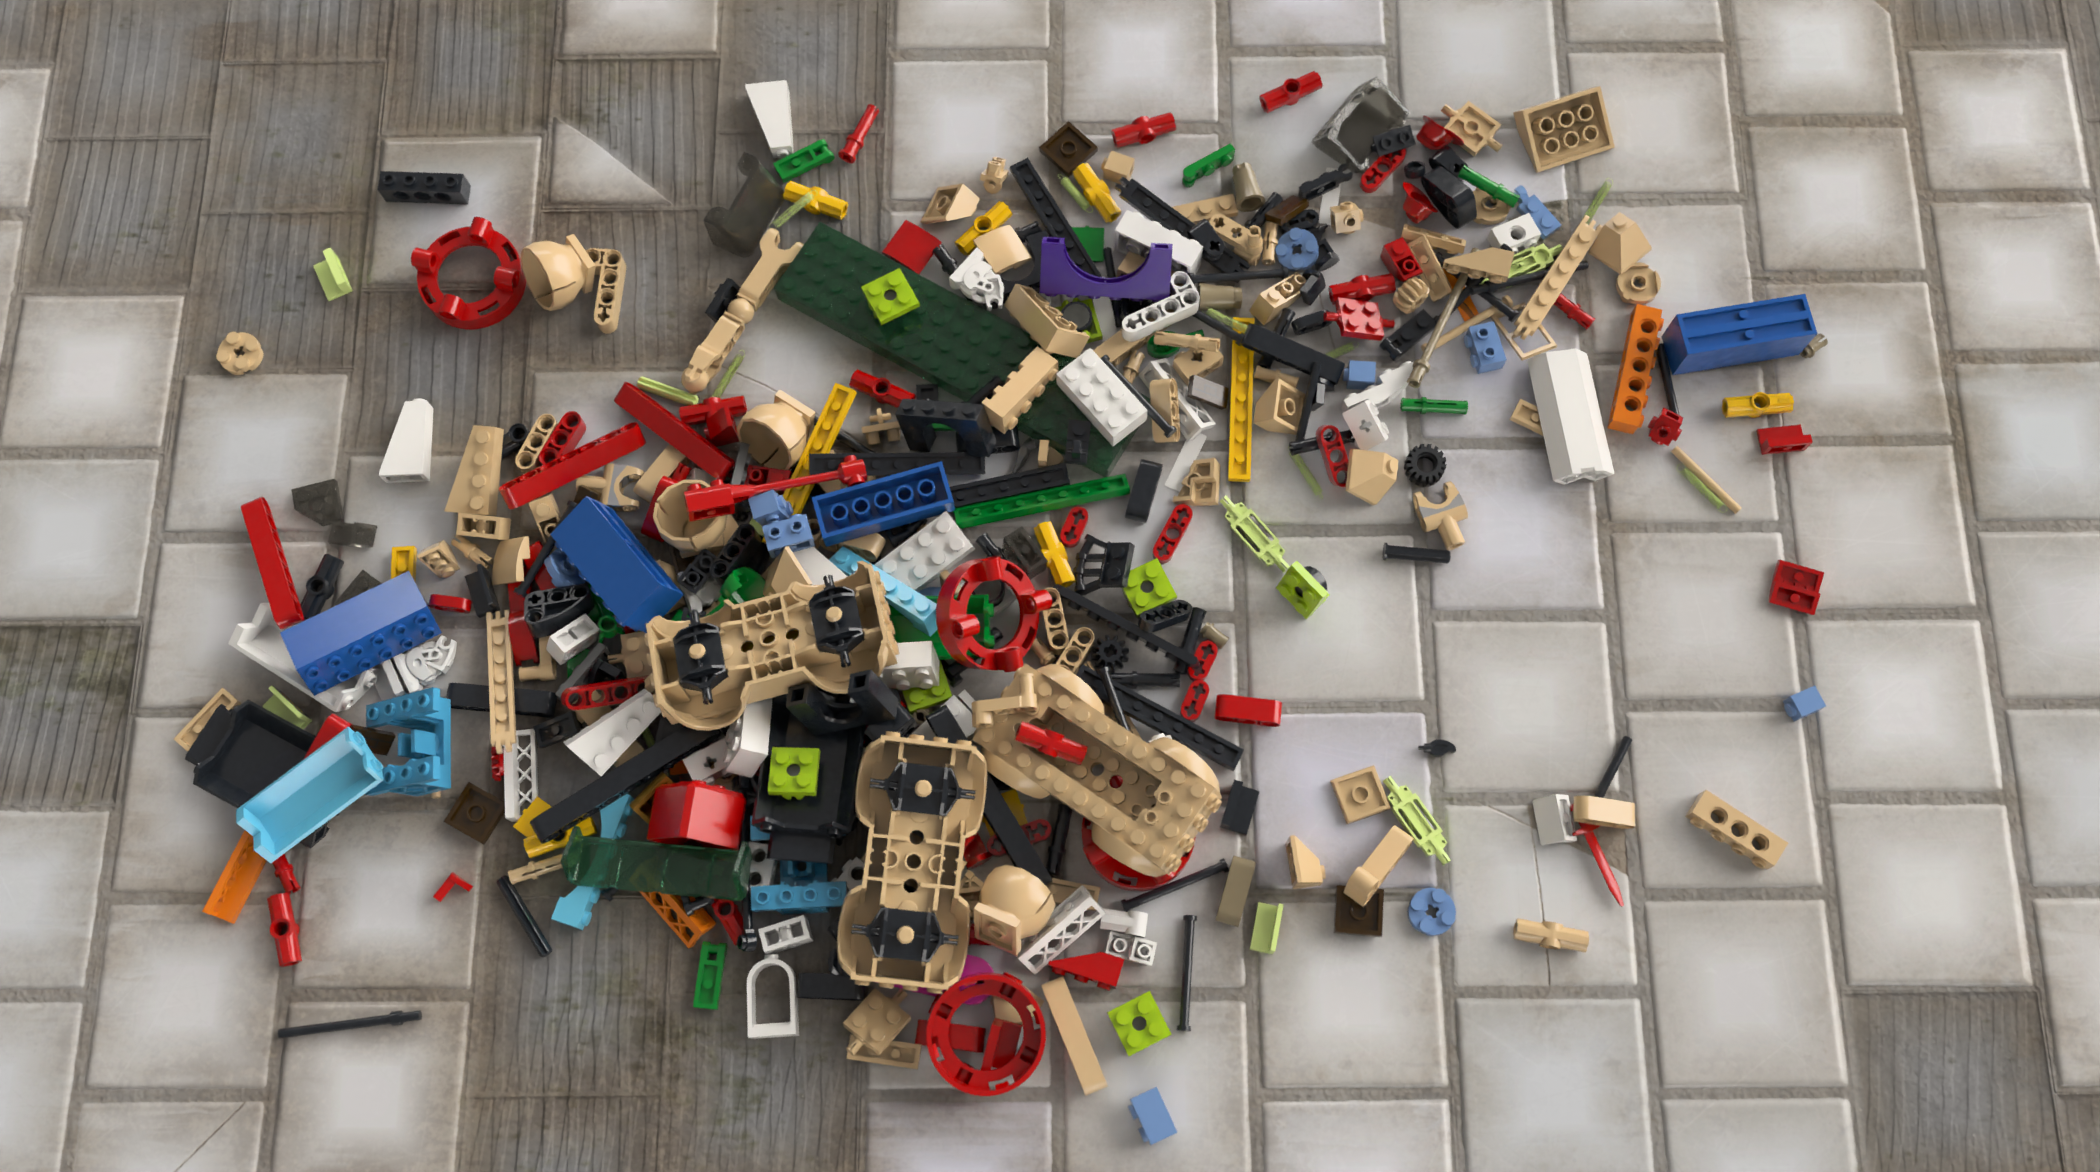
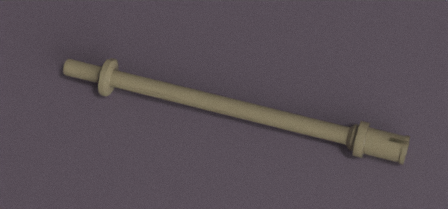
M1472 248L1470 253L1480 250L1478 248ZM1460 273L1421 358L1416 359L1413 363V370L1407 379V383L1411 387L1419 388L1425 373H1428L1431 366L1428 362L1469 277L1466 273Z

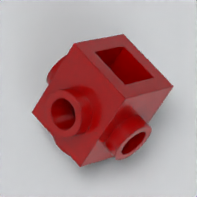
M1663 407L1659 416H1653L1648 425V428H1650L1648 436L1659 445L1665 444L1669 446L1672 440L1676 441L1682 432L1680 426L1684 417Z

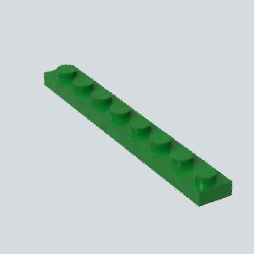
M1120 474L955 508L954 514L956 524L960 529L1128 495L1130 494V487L1126 474Z

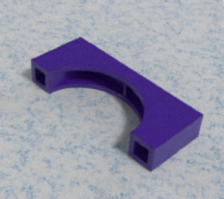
M1043 237L1040 293H1044L1049 297L1062 294L1069 298H1077L1080 295L1087 296L1090 299L1109 297L1111 300L1130 298L1132 301L1152 299L1153 302H1159L1168 298L1170 294L1173 244L1151 243L1146 259L1137 269L1120 277L1103 278L1088 274L1074 264L1067 253L1065 238Z

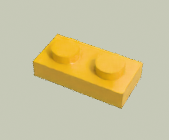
M415 546L392 547L391 579L409 571L416 583L417 548Z

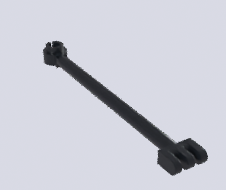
M738 775L731 781L732 791L743 793L746 799V790L750 788L749 777ZM745 807L739 844L743 931L742 935H739L737 938L738 949H742L744 952H753L756 949L757 938L752 924L747 808Z

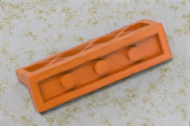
M244 830L202 911L235 924L267 862L266 859L254 851L253 836L246 830Z
M655 856L641 863L631 877L630 882L684 944L691 948L701 935L713 929L716 922L704 908L694 911L695 914L691 916L686 914L678 889L658 870L664 863L658 856ZM641 875L647 879L648 886H645L639 879ZM686 889L690 901H695L696 899ZM656 892L662 896V903L656 899ZM670 909H673L676 912L677 920H675L671 916ZM685 926L689 927L694 933L692 938L686 933Z

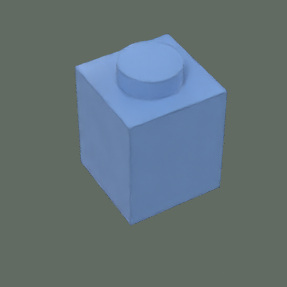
M1350 360L1348 367L1343 369V381H1346V389L1364 390L1368 386L1375 384L1376 362Z
M1816 686L1796 693L1783 701L1784 709L1787 715L1792 717L1793 721H1797L1826 707Z

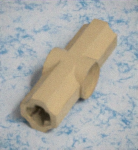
M1519 918L1515 921L1513 939L1537 943L1540 947L1548 949L1563 948L1584 953L1587 951L1589 945L1588 931L1563 927L1562 924L1549 921L1540 923Z

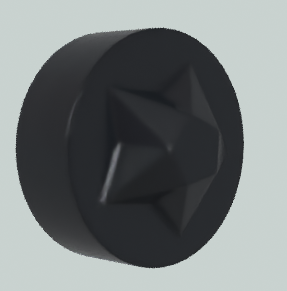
M1421 161L1409 162L1404 167L1405 177L1409 179L1422 177L1426 173L1425 164Z

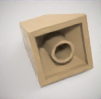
M963 183L938 187L920 222L922 224H929L972 216L977 209L980 198Z
M1619 212L1604 224L1590 248L1589 254L1622 275L1650 252L1652 247L1637 223Z
M1279 378L1275 379L1256 402L1253 423L1267 431L1297 435L1306 394Z
M1350 449L1346 491L1372 505H1377L1396 482L1398 460L1384 452Z
M789 546L785 547L769 566L763 592L764 596L787 591L791 582L794 581L803 585H812L811 580Z
M1295 835L1289 836L1285 846L1292 889L1321 886L1323 879H1326L1324 865H1320L1319 859Z

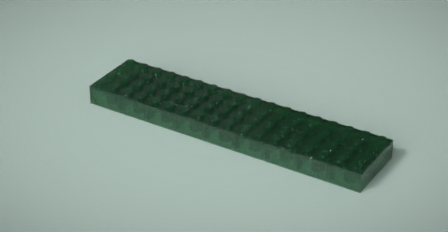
M822 222L818 223L774 287L778 300L930 383L938 384V387L966 402L988 383L995 374L1005 383L1007 376L1012 371L1018 372L1020 363L1037 346L1041 348L1038 342L1030 338L1028 332ZM900 268L917 297L920 307L902 315L900 318L881 325L878 318H875L873 310L870 309L861 286ZM1056 353L1049 354L1058 361L1059 371L1076 359ZM1055 378L1045 385L1046 388L1040 397L1034 398L1030 409L1018 417L1016 426L1018 431L1033 439H1038L1039 441L1049 440V446L1065 456L1069 419L1089 421V419L1057 385ZM1141 394L1150 403V398ZM1091 423L1087 466L1085 467L1103 477H1109L1139 427L1115 446H1112Z

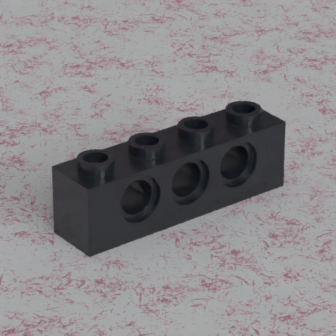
M380 171L377 190L386 202L468 205L471 185L464 174Z

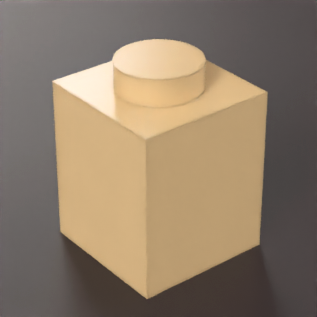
M1111 151L1109 157L1104 158L1101 169L1104 170L1103 178L1123 185L1119 180L1121 177L1130 180L1134 171L1135 158Z

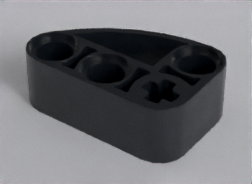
M1441 166L1421 177V184L1430 200L1453 227L1459 229L1476 219L1475 196L1466 184Z
M586 584L535 591L525 597L524 619L530 634L535 638H542L553 635L585 613L588 615L595 607V602L590 588Z

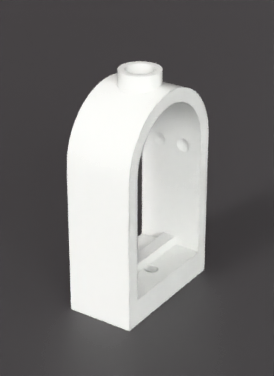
M779 954L764 955V960L756 963L748 974L747 1023L748 1038L750 1039L799 1036L797 977L789 965L779 960ZM781 966L788 973L791 1022L756 1024L755 982L759 973L766 967Z

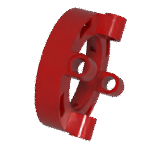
M474 217L471 226L445 233L436 239L427 250L416 247L411 255V264L417 269V285L422 299L438 319L455 328L467 330L481 329L500 322L518 306L526 288L521 257L517 250L504 235L493 229L490 221L482 217ZM481 246L495 253L501 263V266H498L494 273V284L496 285L494 291L484 299L472 303H465L461 298L452 294L444 295L438 285V272L445 258L462 247ZM503 247H506L509 251H511L509 252V254L513 259L512 262ZM499 303L500 306L497 309L480 316L479 312L485 311Z
M1000 556L969 560L959 565L949 574L940 590L936 606V623L940 639L948 653L963 666L976 670L1017 671L1020 667H1023L1022 658L1029 651L1036 637L1039 625V612L1051 608L1052 597L1045 589L1035 590L1030 579L1022 569L1010 561L1001 559ZM961 580H964L965 583L959 591L957 600L953 599L957 586ZM1000 580L1006 583L1015 593L1019 603L1020 620L1013 638L1005 646L991 650L981 646L973 638V635L979 633L980 624L975 615L966 614L969 598L979 584L984 581ZM968 650L975 656L982 658L980 664L975 663L973 658L966 654Z
M1115 775L1110 779V786L1112 788H1119L1123 783V779L1119 775ZM1083 817L1082 845L1089 864L1103 880L1123 890L1149 891L1168 884L1183 871L1194 848L1193 846L1188 853L1185 851L1184 854L1186 856L1181 857L1180 860L1182 862L1176 872L1159 877L1148 876L1124 865L1098 847L1092 840V830L1087 829L1091 822ZM1114 872L1125 877L1137 878L1136 886L1131 885V881L1118 878V881H1115L1113 879Z
M982 972L960 978L953 985L948 986V990H944L941 995L937 993L928 1011L930 1015L926 1036L928 1052L939 1074L958 1090L977 1096L1004 1094L1024 1083L1040 1063L1046 1042L1045 1022L1036 999L1022 985L1023 981L1007 972H1003V974ZM977 980H983L984 982L982 984L969 986L971 984L977 983ZM962 985H964V987L969 986L961 991L959 989V987ZM979 995H993L1006 1000L1016 1009L1023 1024V1040L1016 1055L1004 1066L993 1070H978L961 1061L954 1053L949 1041V1025L953 1014L965 1001ZM1029 1005H1033L1035 1011L1032 1012L1035 1022L1040 1025V1028L1035 1030L1031 1013L1027 1007ZM938 1036L939 1047L944 1057L940 1061L937 1060L940 1056L936 1043L932 1044V1037ZM1010 1075L1013 1076L1014 1082L1010 1085L1008 1081L996 1084V1089H990L988 1082L998 1081Z

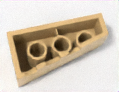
M1015 284L1004 304L1009 310L1010 316L1020 322V327L1028 331L1030 338L1041 345V349L1046 353H1056L1074 358L1079 357L1090 336L1085 332L1076 331L1078 326L1072 321L1068 322L1061 318L1063 314L1058 309L1049 306L1050 303L1033 288Z
M1038 346L1020 363L1018 372L1012 371L1007 376L1003 387L998 385L993 390L994 395L990 400L986 397L981 402L985 407L990 424L1003 434L1008 429L1012 430L1016 426L1018 417L1030 409L1034 398L1040 397L1046 388L1045 385L1049 381H1053L1059 372L1058 361Z
M473 425L444 510L445 512L487 516L497 515L504 429Z

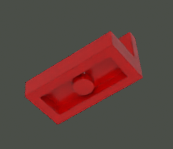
M1801 424L1756 430L1762 455L1803 451L1813 443L1811 434L1803 435Z
M994 1018L981 1070L1002 1067L1014 1058L1021 1034V1024Z

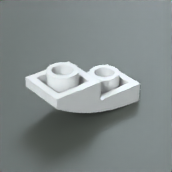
M1108 931L1104 953L1123 958L1126 961L1152 966L1157 942Z

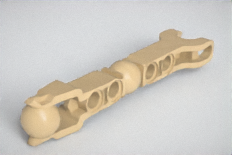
M770 228L760 241L762 256L737 293V299L729 303L727 312H724L704 342L696 348L689 366L682 373L681 383L689 393L695 395L703 391L720 371L724 360L745 329L744 324H748L753 319L754 311L756 312L763 304L780 277L800 267L807 255V245L796 242L790 249L782 250L777 248L780 243L779 231Z

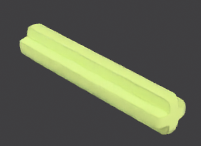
M643 376L637 382L639 389L687 406L697 404L699 400L697 395Z

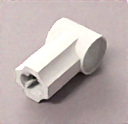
M1104 909L1106 914L1101 917L1100 929L1124 933V935L1145 938L1148 921L1147 913Z

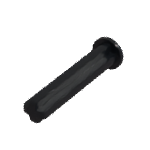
M1385 542L1382 558L1383 560L1390 558L1448 564L1451 559V553L1449 550L1388 545Z

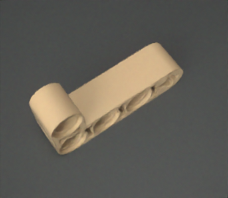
M589 248L585 251L592 261L597 260L594 263L596 265L594 275H600L594 320L601 332L610 334L618 326L626 263L621 253L617 250ZM615 280L614 283L608 284L610 281ZM612 299L611 302L605 303L607 300Z
M1394 825L1362 867L1358 866L1346 884L1344 893L1364 907L1406 853L1414 838Z

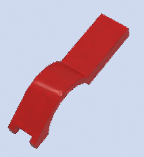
M527 566L523 567L524 577L529 571ZM521 582L508 584L510 605L508 627L517 667L522 666V661L533 659L535 664L540 663L539 651L534 637L530 634L524 619L525 598L513 592L515 587L518 588ZM532 583L526 592L527 595L533 592Z

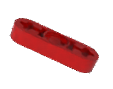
M1406 148L1380 156L1362 175L1360 188L1366 193L1375 192L1404 161ZM1399 152L1400 155H1396L1391 161L1392 154ZM1380 164H1385L1388 166L1389 170L1387 172H1381L1378 170L1377 166ZM1374 175L1376 176L1373 183L1366 184V181H1370Z
M1180 504L1174 508L1153 547V558H1158L1161 564L1171 560L1191 523L1193 512L1188 505ZM1183 511H1185L1186 517H1183L1182 521L1180 522V525L1177 524L1179 518L1178 513L1181 514ZM1169 529H1176L1179 532V536L1176 539H1170L1167 537L1166 532ZM1166 542L1167 544H1169L1166 550V553L1168 555L1164 554L1162 557H1160L1159 551L1157 550L1161 551L1165 546Z
M1037 819L1021 825L1022 830L1032 845L1043 842L1051 836V825L1045 819ZM1040 824L1042 827L1048 828L1045 830L1044 836H1041L1040 833L1033 834L1034 840L1030 841L1027 828H1031V832L1038 829L1037 826ZM996 835L991 836L987 841L988 852L994 857L1007 855L1002 846L999 852L996 849H991L994 846V841L998 840Z

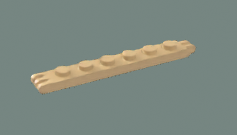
M1585 215L1514 322V325L1517 326L1513 332L1515 335H1518L1521 330L1524 331L1520 337L1521 339L1525 340L1528 334L1533 336L1600 233L1603 226L1599 224L1594 229L1595 220H1592L1589 225L1586 224L1589 216Z
M510 609L504 610L505 617L503 618L501 611H495L496 619H493L492 612L486 613L491 745L496 747L497 754L503 753L502 745H505L507 753L512 752V744L516 743L513 652L508 627Z

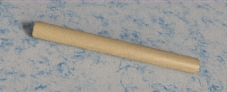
M1678 446L1671 451L1732 512L1736 514L1742 509Z

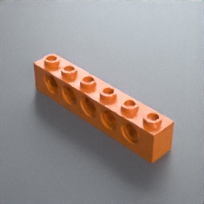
M1636 304L1631 312L1607 426L1608 429L1634 434L1637 428L1642 427L1644 415H1641L1642 408H1645L1648 402V396L1645 395L1646 389H1649L1652 382V376H1649L1650 369L1654 368L1656 357L1653 354L1654 350L1658 349L1660 338L1657 335L1664 323V319L1661 318V309ZM1641 329H1646L1648 333L1643 332ZM1637 348H1642L1645 352H1640ZM1633 367L1639 368L1641 372L1634 370ZM1629 386H1633L1637 391H1632ZM1625 405L1630 406L1633 411L1627 410Z

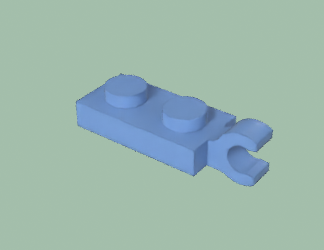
M1522 185L1514 189V193L1520 196L1517 201L1519 205L1516 210L1522 216L1527 213L1531 215L1543 240L1560 229V222L1535 194L1529 197Z

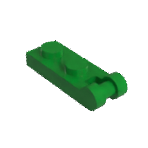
M821 139L774 162L773 165L782 182L785 183L815 167L832 162L835 156L832 151L828 150L826 141Z
M1230 143L1185 167L1182 184L1185 187H1192L1195 180L1211 175L1221 166L1226 167L1231 164L1235 155L1233 145Z
M703 941L693 1002L694 1008L718 1010L725 957L728 949L727 943L715 945L709 941ZM717 954L716 961L709 960V955Z

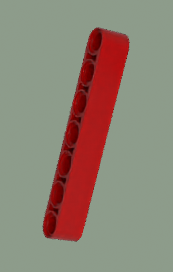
M624 382L614 399L616 404L716 479L725 481L735 465V461L639 388L631 383Z
M637 422L626 424L499 487V491L508 509L518 508L641 448L646 444V440Z
M262 496L241 505L243 518L276 624L283 630L304 621V615L268 502Z

